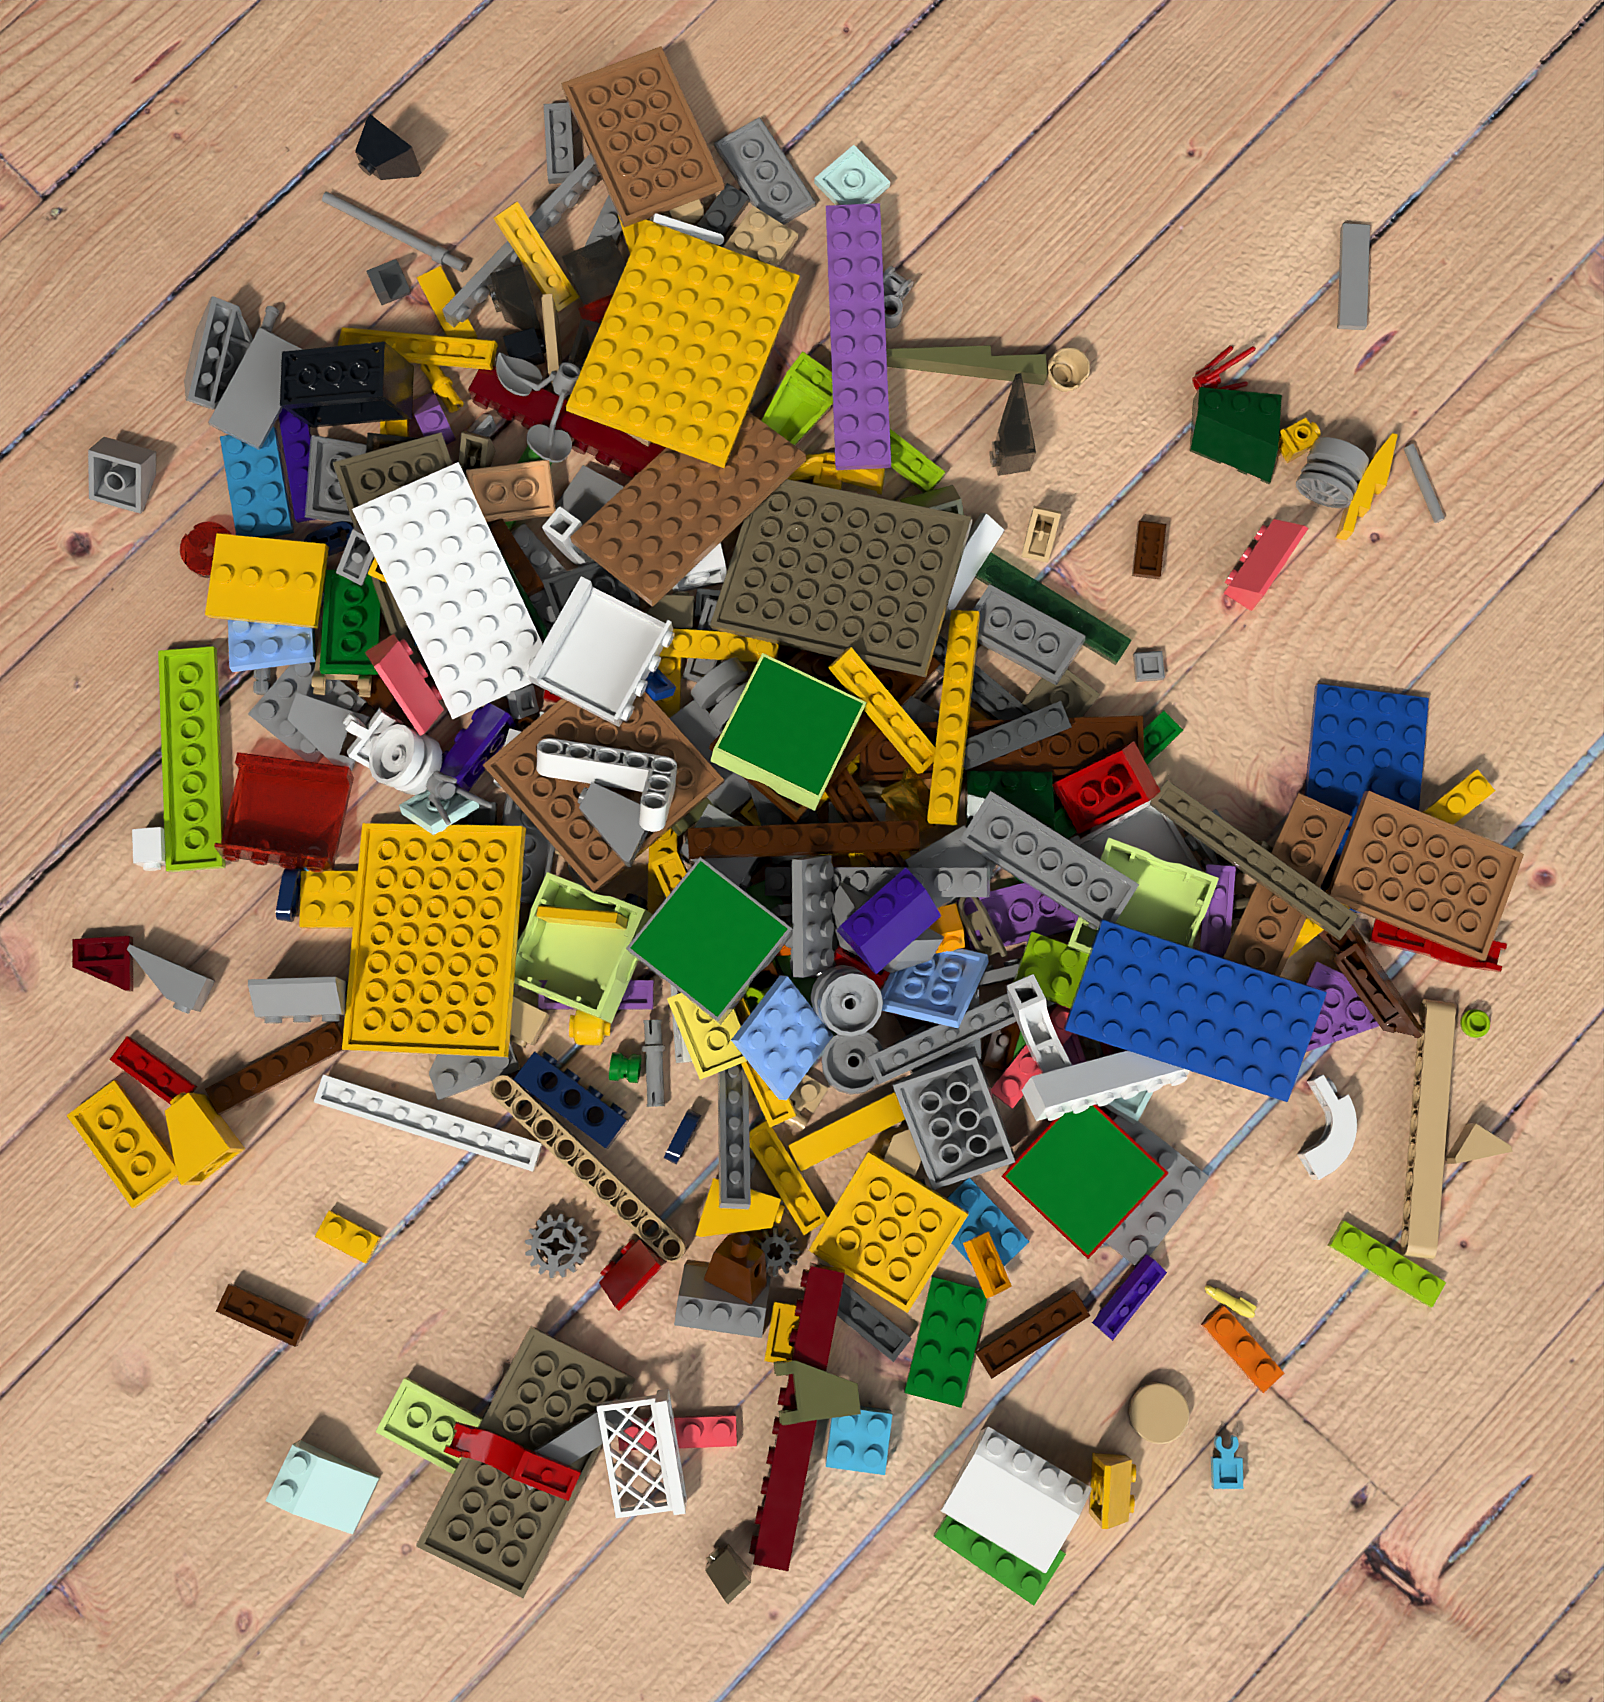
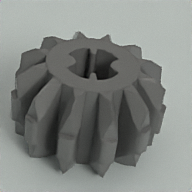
M773 1226V1236L770 1237L768 1231L763 1229L761 1232L766 1240L763 1241L755 1237L753 1241L761 1245V1249L765 1253L766 1273L769 1266H773V1276L777 1277L778 1266L782 1267L785 1274L790 1272L785 1263L786 1261L792 1265H797L798 1261L790 1257V1254H799L800 1248H790V1245L798 1241L796 1237H792L788 1241L785 1240L789 1234V1229L786 1228L780 1237L778 1236V1226ZM770 1244L782 1245L781 1258L769 1257Z

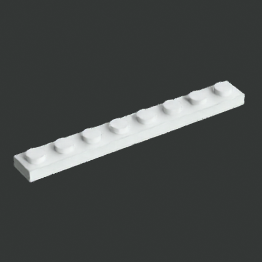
M327 1075L322 1076L314 1099V1103L532 1172L535 1170L543 1144Z

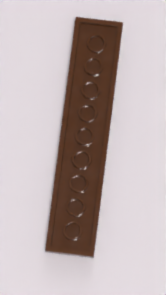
M1143 716L1068 718L1071 728L971 769L965 770L963 768L962 778H966L967 771L1052 772V775H1069L1133 741L1144 759ZM1013 720L969 721L967 739ZM938 722L915 723L934 747H936ZM880 731L860 752L861 781L932 779L934 762L923 773L917 774L883 732Z

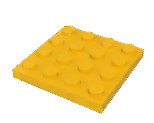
M869 1150L808 1251L833 1267L845 1269L846 1275L908 1313L969 1215V1212Z

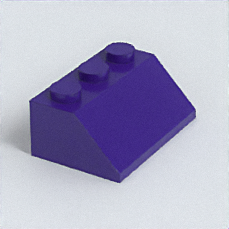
M491 703L476 709L471 718L473 721L468 728L460 730L454 739L455 745L450 751L446 750L442 754L440 773L456 778L457 782L454 784L468 792L486 770L483 764L505 745L509 728L514 729L517 726L510 714Z
M905 867L844 921L836 931L869 968L877 974L939 919L941 914L927 890Z

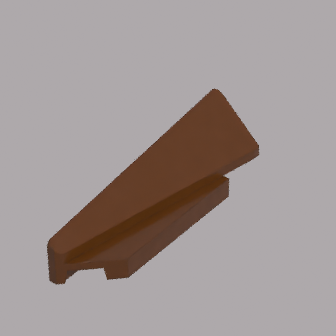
M1354 924L1351 925L1340 941L1325 930L1318 934L1337 954L1332 959L1383 1031L1412 1035L1414 1038L1423 1036L1425 1033Z

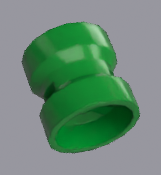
M612 1052L609 1080L619 1081L626 1078L629 1083H638L642 1055L632 1054L627 1058L622 1053Z

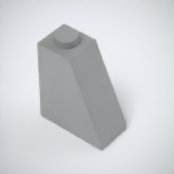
M591 782L589 788L585 787L578 798L579 809L621 861L631 868L649 832L639 825L640 804Z

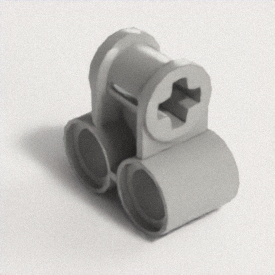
M893 266L888 267L883 273L885 310L893 309L896 312L893 315L885 314L886 329L895 328L901 322L903 307L901 301L907 296L914 283L911 279L906 280L895 272V267Z

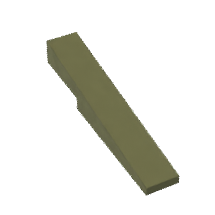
M991 345L886 349L887 367L1044 385L1047 377L1046 354L991 356Z

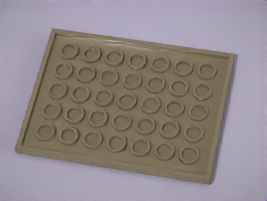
M786 479L744 519L710 627L717 631L837 658L847 648L852 647L865 664L926 677L971 529L972 517Z

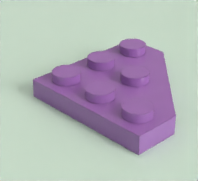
M1314 962L1305 984L1325 990L1327 994L1306 1052L1379 1027V1024L1344 974L1319 962Z

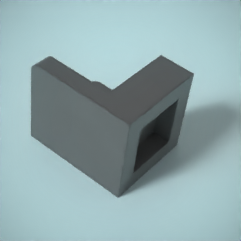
M397 259L367 270L381 305L411 294Z

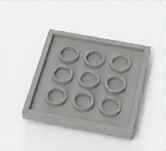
M1110 1111L1108 1116L1169 1172L1160 1184L1105 1241L1106 1244L1136 1266L1146 1254L1150 1256L1209 1179V1176L1139 1121L1134 1125Z

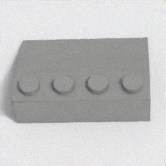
M975 1046L947 1055L893 1083L894 1091L933 1190L1015 1163L1012 1144Z

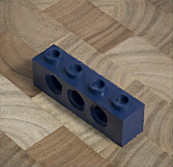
M534 1051L513 1080L604 1148L609 1149L629 1122L624 1117L627 1112L614 1102L611 1106H608L601 1100L604 1096L591 1085L587 1089L578 1083L581 1079L578 1075L568 1068L564 1072L555 1066L558 1061L544 1051L540 1055ZM548 1073L556 1074L558 1079L556 1086L552 1089H547L543 1084V1079ZM571 1090H577L581 1096L580 1102L575 1106H570L566 1102V1095ZM594 1107H600L604 1112V1117L601 1122L594 1124L589 1119V1112Z

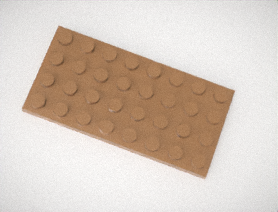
M747 411L725 468L666 447L570 537L571 541L653 607L806 461V454Z

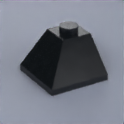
M370 114L365 122L355 150L359 160L358 166L367 175L371 176L373 174L380 180L419 177L422 172L412 146Z

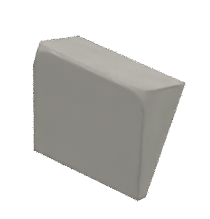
M482 414L466 431L489 437L496 429V424L490 414Z

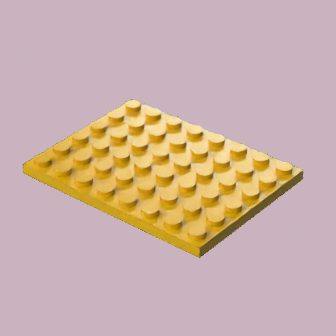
M645 219L570 395L566 411L725 468L798 285L800 275Z
M362 823L342 1050L508 1057L526 834L525 827L449 825L445 830L432 835L417 824Z

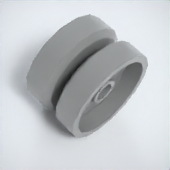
M839 965L827 969L819 975L812 988L811 1002L814 1012L829 1029L839 1035L852 1037L864 1034L876 1024L881 1016L883 1006L881 991L872 979L853 966Z
M868 1032L852 1037L837 1034L825 1046L821 1061L823 1074L828 1083L837 1091L849 1095L862 1094L876 1085L865 1058L883 1050L879 1041ZM855 1056L856 1060L859 1061L857 1067H851L848 1064L850 1057Z

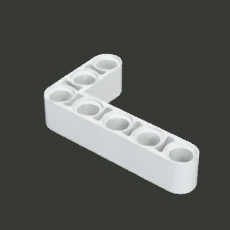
M553 738L543 739L537 744V772L542 776L589 784L594 782L602 786L643 792L640 803L639 825L644 830L653 832L664 828L676 785L677 763L674 759L666 756Z

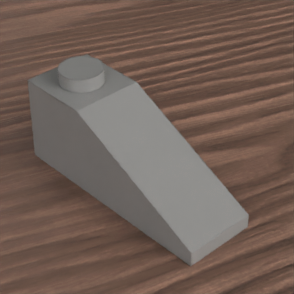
M129 944L127 948L129 953L165 998L175 1002L173 1008L187 1014L191 1010L201 1012L215 980Z

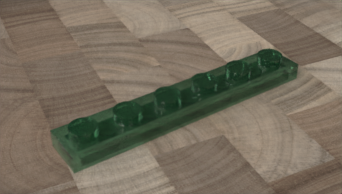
M990 552L976 573L975 578L989 586L990 584L1085 635L1086 640L1083 645L1114 665L1118 663L1132 641L992 552Z

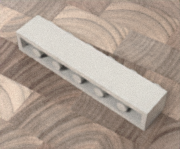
M1124 1051L1032 1076L1021 1091L1036 1121L1046 1118L1052 1121L1060 1118L1067 1112L1073 1111L1074 1114L1085 1111L1089 1106L1096 1104L1099 1107L1105 1106L1120 1097L1126 1100L1145 1090L1151 1093L1157 1091L1163 1085L1170 1083L1172 1086L1179 1085L1187 1080V1075L1190 1071L1134 1052Z

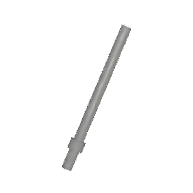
M329 192L323 194V202L431 256L432 260L438 264H446L460 272H464L467 262L451 255L449 250L439 245L435 247Z

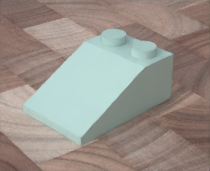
M300 1440L292 1444L266 1498V1502L291 1514L354 1534L380 1477Z

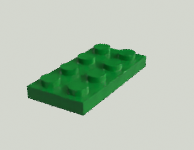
M326 570L320 672L321 674L378 675V672L365 653L380 643L382 608L371 576L367 575L361 586L337 574V570Z
M931 1276L904 1393L962 1408L987 1302L982 1289Z

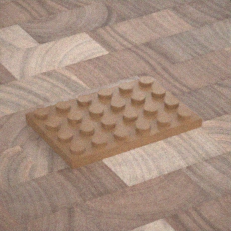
M662 46L561 83L565 97L623 227L651 218L655 213L661 214L724 190V182Z
M1364 791L1327 894L1350 909L1480 961H1485L1524 854L1371 791Z

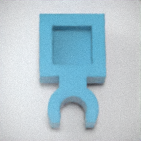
M1215 1435L1214 1446L1219 1451V1457H1211V1486L1213 1489H1244L1243 1458L1234 1457V1453L1239 1445L1238 1439L1234 1435H1231V1444L1228 1447L1222 1446L1221 1436Z

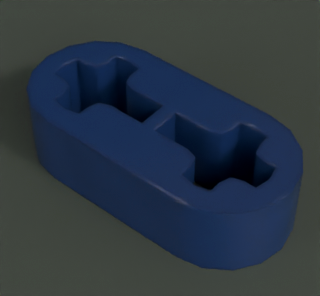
M337 522L311 532L306 536L304 542L314 543V541L319 540L320 543L329 546V557L345 550L353 527L347 522ZM341 530H345L348 533L346 535L347 540L345 541L338 538Z
M286 867L283 871L276 906L277 920L293 922L296 917L301 889V869Z
M688 1109L665 1153L664 1159L676 1165L678 1164L702 1115Z

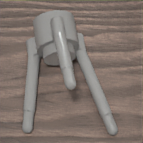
M435 771L427 781L426 787L431 793L428 799L434 803L446 825H450L451 821L439 800L449 799L454 793H458L487 808H492L493 806L492 803L454 784L457 782L456 778L444 775L439 771Z

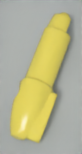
M1205 1286V1292L1229 1307L1232 1311L1249 1318L1255 1316V1305L1241 1297L1236 1299L1217 1287Z

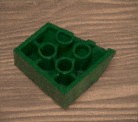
M1199 387L1193 399L1189 451L1216 463L1227 464L1236 468L1240 473L1245 475L1247 473L1260 478V481L1270 484L1279 447L1282 395Z
M966 772L964 790L966 828L991 791L1054 831L1055 813L1052 772Z

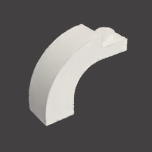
M559 506L542 526L545 534L577 567L595 562L571 541L570 537L582 526L581 521Z
M1034 974L1007 985L1009 1001L1030 1054L1033 1060L1036 1061L1041 1073L1072 1066L1054 1030L1048 1014L1046 998Z
M1324 1075L1315 1076L1307 1081L1324 1111L1326 1121L1324 1132L1314 1145L1297 1154L1312 1180H1320L1329 1175L1346 1160L1353 1148L1357 1133L1356 1112L1349 1094L1337 1097L1335 1095L1337 1093L1336 1086L1330 1078H1325Z

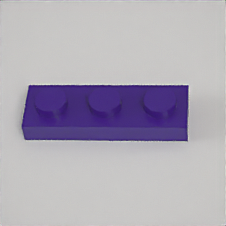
M1146 1254L1141 1262L1135 1266L1125 1282L1118 1287L1116 1293L1105 1307L1098 1312L1097 1317L1092 1323L1113 1341L1167 1272L1153 1258Z

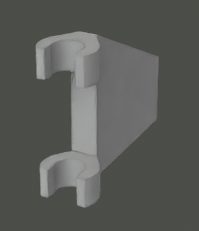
M296 692L287 720L333 765L352 771L356 760L340 755L348 732L345 730L346 725L343 724V721L350 713L367 725L370 717Z

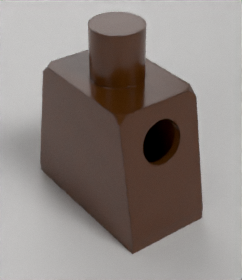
M738 1232L734 1235H727L714 1251L704 1280L752 1305L767 1286L765 1253L762 1249L750 1244V1237L746 1233Z

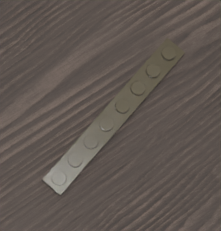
M1167 780L1161 787V792L1150 801V805L1339 941L1357 919L1358 915L1170 781Z

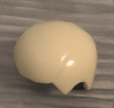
M1075 347L1060 349L1047 362L1046 379L1053 388L1061 392L1077 389L1090 374L1089 360L1084 352Z

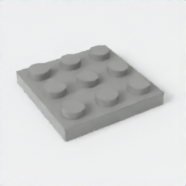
M315 662L290 665L248 715L314 768L324 755L287 720L296 692L356 713H361L368 703L340 680L326 679L325 695H313L314 687H312L311 683Z

